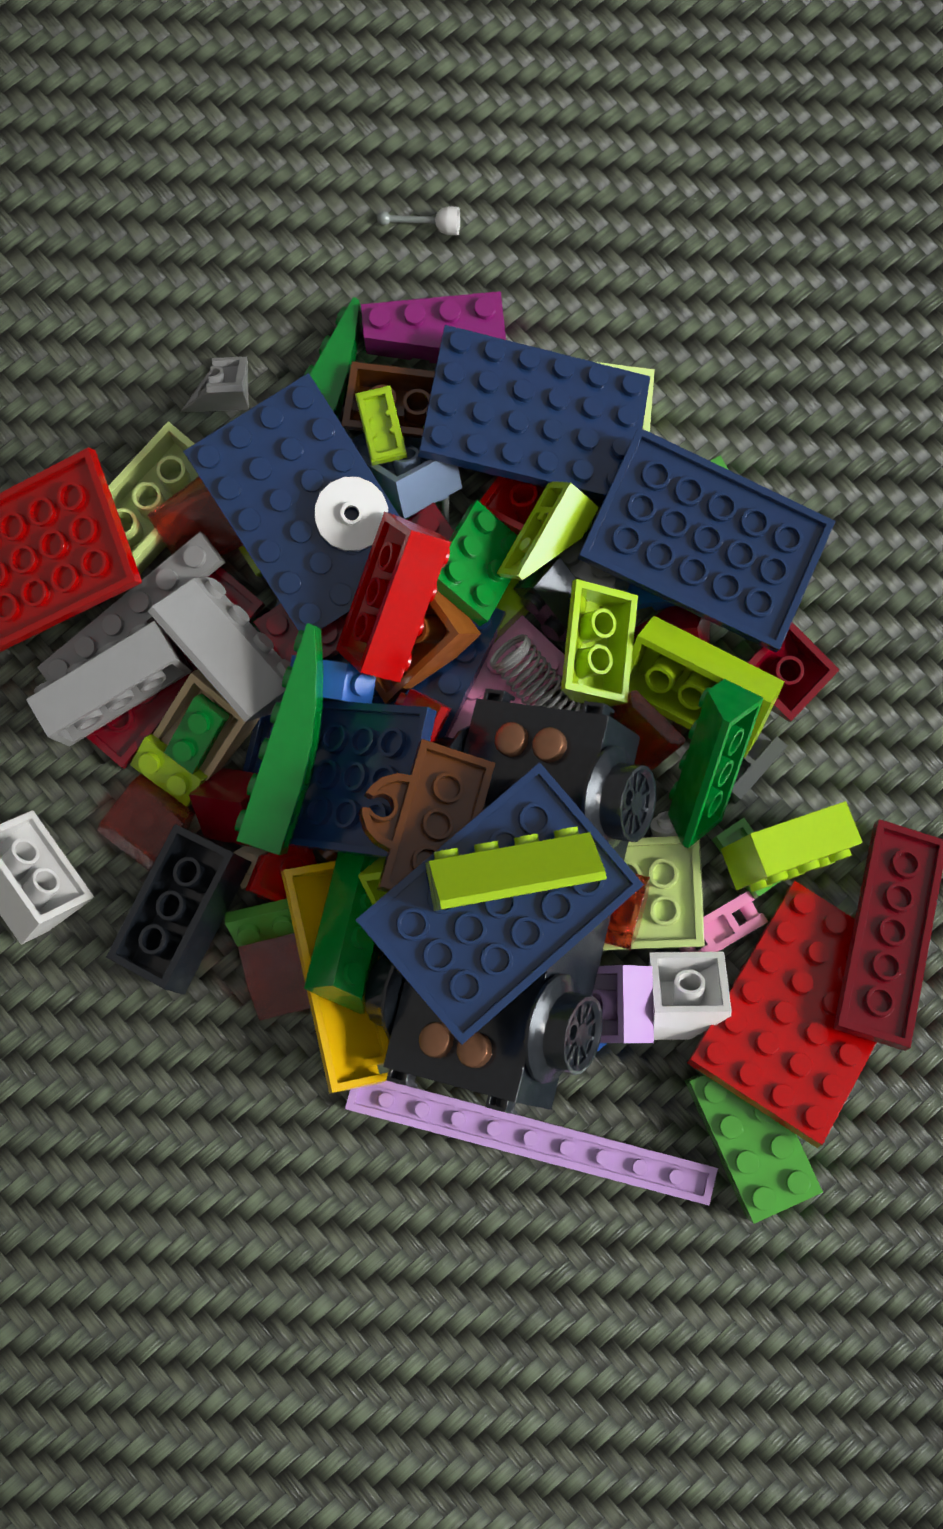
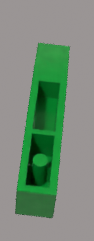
M355 297L352 298L348 307L343 306L340 309L335 321L337 327L332 336L327 335L322 341L319 349L320 357L315 366L311 364L304 374H310L338 420L347 395L352 361L355 362L358 350L362 312L360 300Z
M309 623L306 624L305 631L300 630L296 636L293 649L297 652L293 667L288 666L284 673L282 687L286 689L282 701H277L272 710L270 723L274 724L270 738L266 737L261 744L258 758L262 760L258 774L254 773L249 781L247 795L251 797L247 809L241 810L235 825V831L239 832L236 841L277 855L287 854L310 784L319 741L323 708L324 668L321 628Z

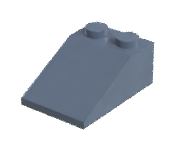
M362 433L351 439L398 515L403 519L414 516L433 502L443 501L450 494L462 489L458 466L418 457L421 438L403 436L407 458L374 466L371 463L365 434Z

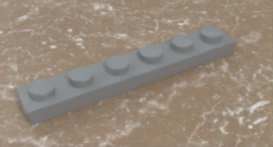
M199 532L142 579L141 584L130 589L37 668L47 681H57L66 675V670L71 665L79 661L88 662L98 655V650L104 645L113 641L119 643L129 637L130 630L143 622H149L150 624L155 621L148 612L153 605L191 579L208 577L222 566L225 561L206 535Z

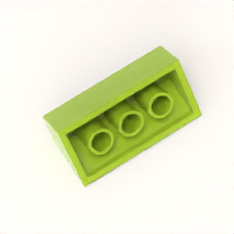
M578 827L555 830L554 839L539 841L538 834L514 838L515 846L499 848L498 841L474 845L475 853L459 855L458 848L434 852L435 860L425 863L434 911L607 879L606 871L591 833L579 834Z

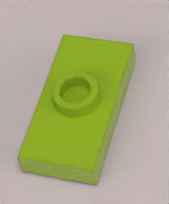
M390 385L356 393V401L372 466L407 458Z

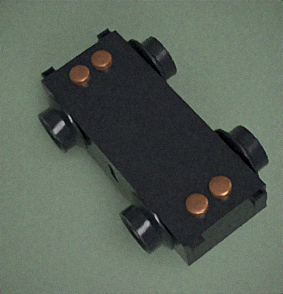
M485 689L483 699H476L470 726L458 731L453 738L442 737L434 742L495 763L483 810L540 762L623 860L625 859L628 842H638L644 837L650 827L656 805V782L653 772L648 766L634 764L640 736L613 719L610 713L614 714V709L605 703L584 701L582 712L510 703V701H515V697L508 692ZM611 914L463 1045L457 1041L385 955L380 957L372 968L367 981L365 1006L370 1020L376 1025L383 1026L390 1040L383 1067L389 1069L386 1080L417 1088L418 1084L415 1083V1079L418 1076L488 1095L486 1108L517 1115L518 1112L514 1110L516 1103L552 1110L559 1076L563 1072L572 1075L582 1074L591 1065L601 1041L603 1028L602 1009L599 1001L592 996Z

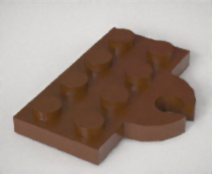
M421 739L418 743L410 775L400 773L381 777L369 787L364 797L370 800L384 798L391 806V813L386 817L376 815L368 807H362L359 810L360 822L366 836L374 845L387 851L377 890L384 892L391 890L483 811L495 767L494 762Z

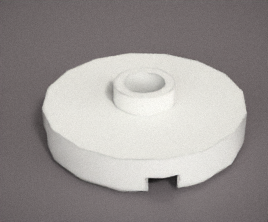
M342 477L330 482L319 494L315 505V524L320 535L331 546L342 551H361L373 545L384 511L388 512V505L382 492L372 482L360 477ZM349 507L356 508L359 513L358 518L348 520L344 515L345 510Z

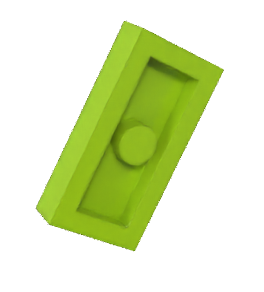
M153 734L148 735L142 741L130 765L187 808L192 804L189 793L204 783L208 776L201 770L191 774L164 753L168 745Z

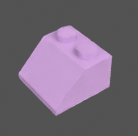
M599 966L592 996L599 1001L602 1009L603 1028L600 1043H654L652 966Z

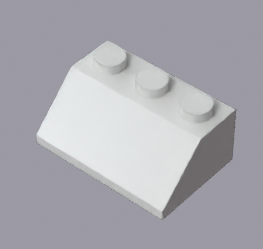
M33 810L0 824V915L22 945L50 931L94 898Z

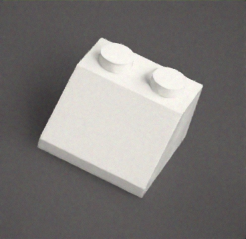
M649 952L648 966H652L654 1040H690L706 1031L710 1025H717L731 1017L732 1010L724 952Z

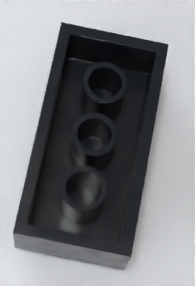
M174 824L106 958L165 990L185 995L252 862Z

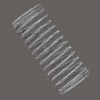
M521 634L513 637L504 643L492 656L490 666L496 670V673L501 674V679L506 680V685L511 686V691L516 692V697L521 698V703L530 705L531 702L538 699L555 683H557L555 688L544 694L533 706L543 705L542 707L562 709L567 702L572 701L566 696L565 700L556 704L562 696L566 695L563 691L550 699L556 691L561 689V677L556 674L555 669L551 668V664L546 662V658L541 656V652L536 650V646L531 644V640L527 635ZM524 641L519 648L509 653L500 663L496 664L498 659L509 648ZM531 654L528 660L514 669L509 676L504 677L507 671L515 667L525 656ZM536 660L533 666L520 674L514 682L509 683L512 677L519 674L530 662ZM541 666L538 672L526 679L519 688L514 689L516 684L530 675L535 668ZM547 671L543 678L532 684L524 694L519 695L521 690L534 682L540 674ZM552 677L549 683L538 689L529 700L524 701L526 696L539 688L546 679ZM572 701L563 710H571V708L577 707L575 711L582 712L580 707L583 708V704L579 702L574 704L575 702Z

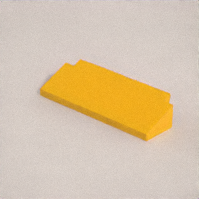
M336 861L285 869L281 872L305 981ZM307 990L329 1094L386 1082L388 1072L379 1074L377 1066L384 1064L390 1041L383 1026L372 1022L366 1011L364 1014H359Z

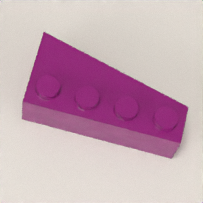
M501 291L361 304L366 354L406 360L418 358L430 360V363L436 364L445 325L506 340Z

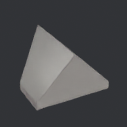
M247 357L212 358L210 370L180 413L249 410Z

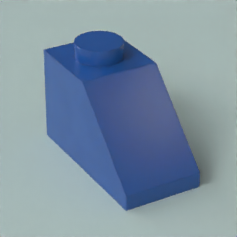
M292 655V657H291L290 666H292V667H293V664H294L296 655ZM323 660V699L340 702L372 703L376 681L375 676L360 673L352 664Z

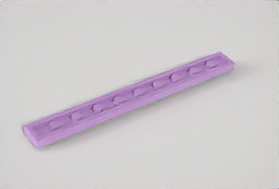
M391 1081L350 1090L345 1109L705 1205L710 1204L718 1168L528 1117L497 1111L475 1103Z

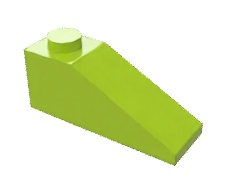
M571 482L548 483L497 574L504 578L525 579L580 540L591 527L592 519L599 507Z

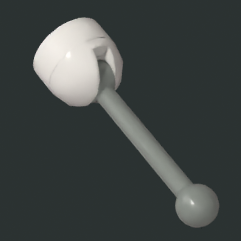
M453 206L444 207L437 212L435 217L390 215L388 212L382 211L378 214L377 221L383 226L388 225L390 222L436 224L438 230L443 234L459 235L460 208Z

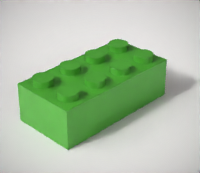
M703 1073L684 1080L748 1221L755 1224L823 1193L795 1133Z

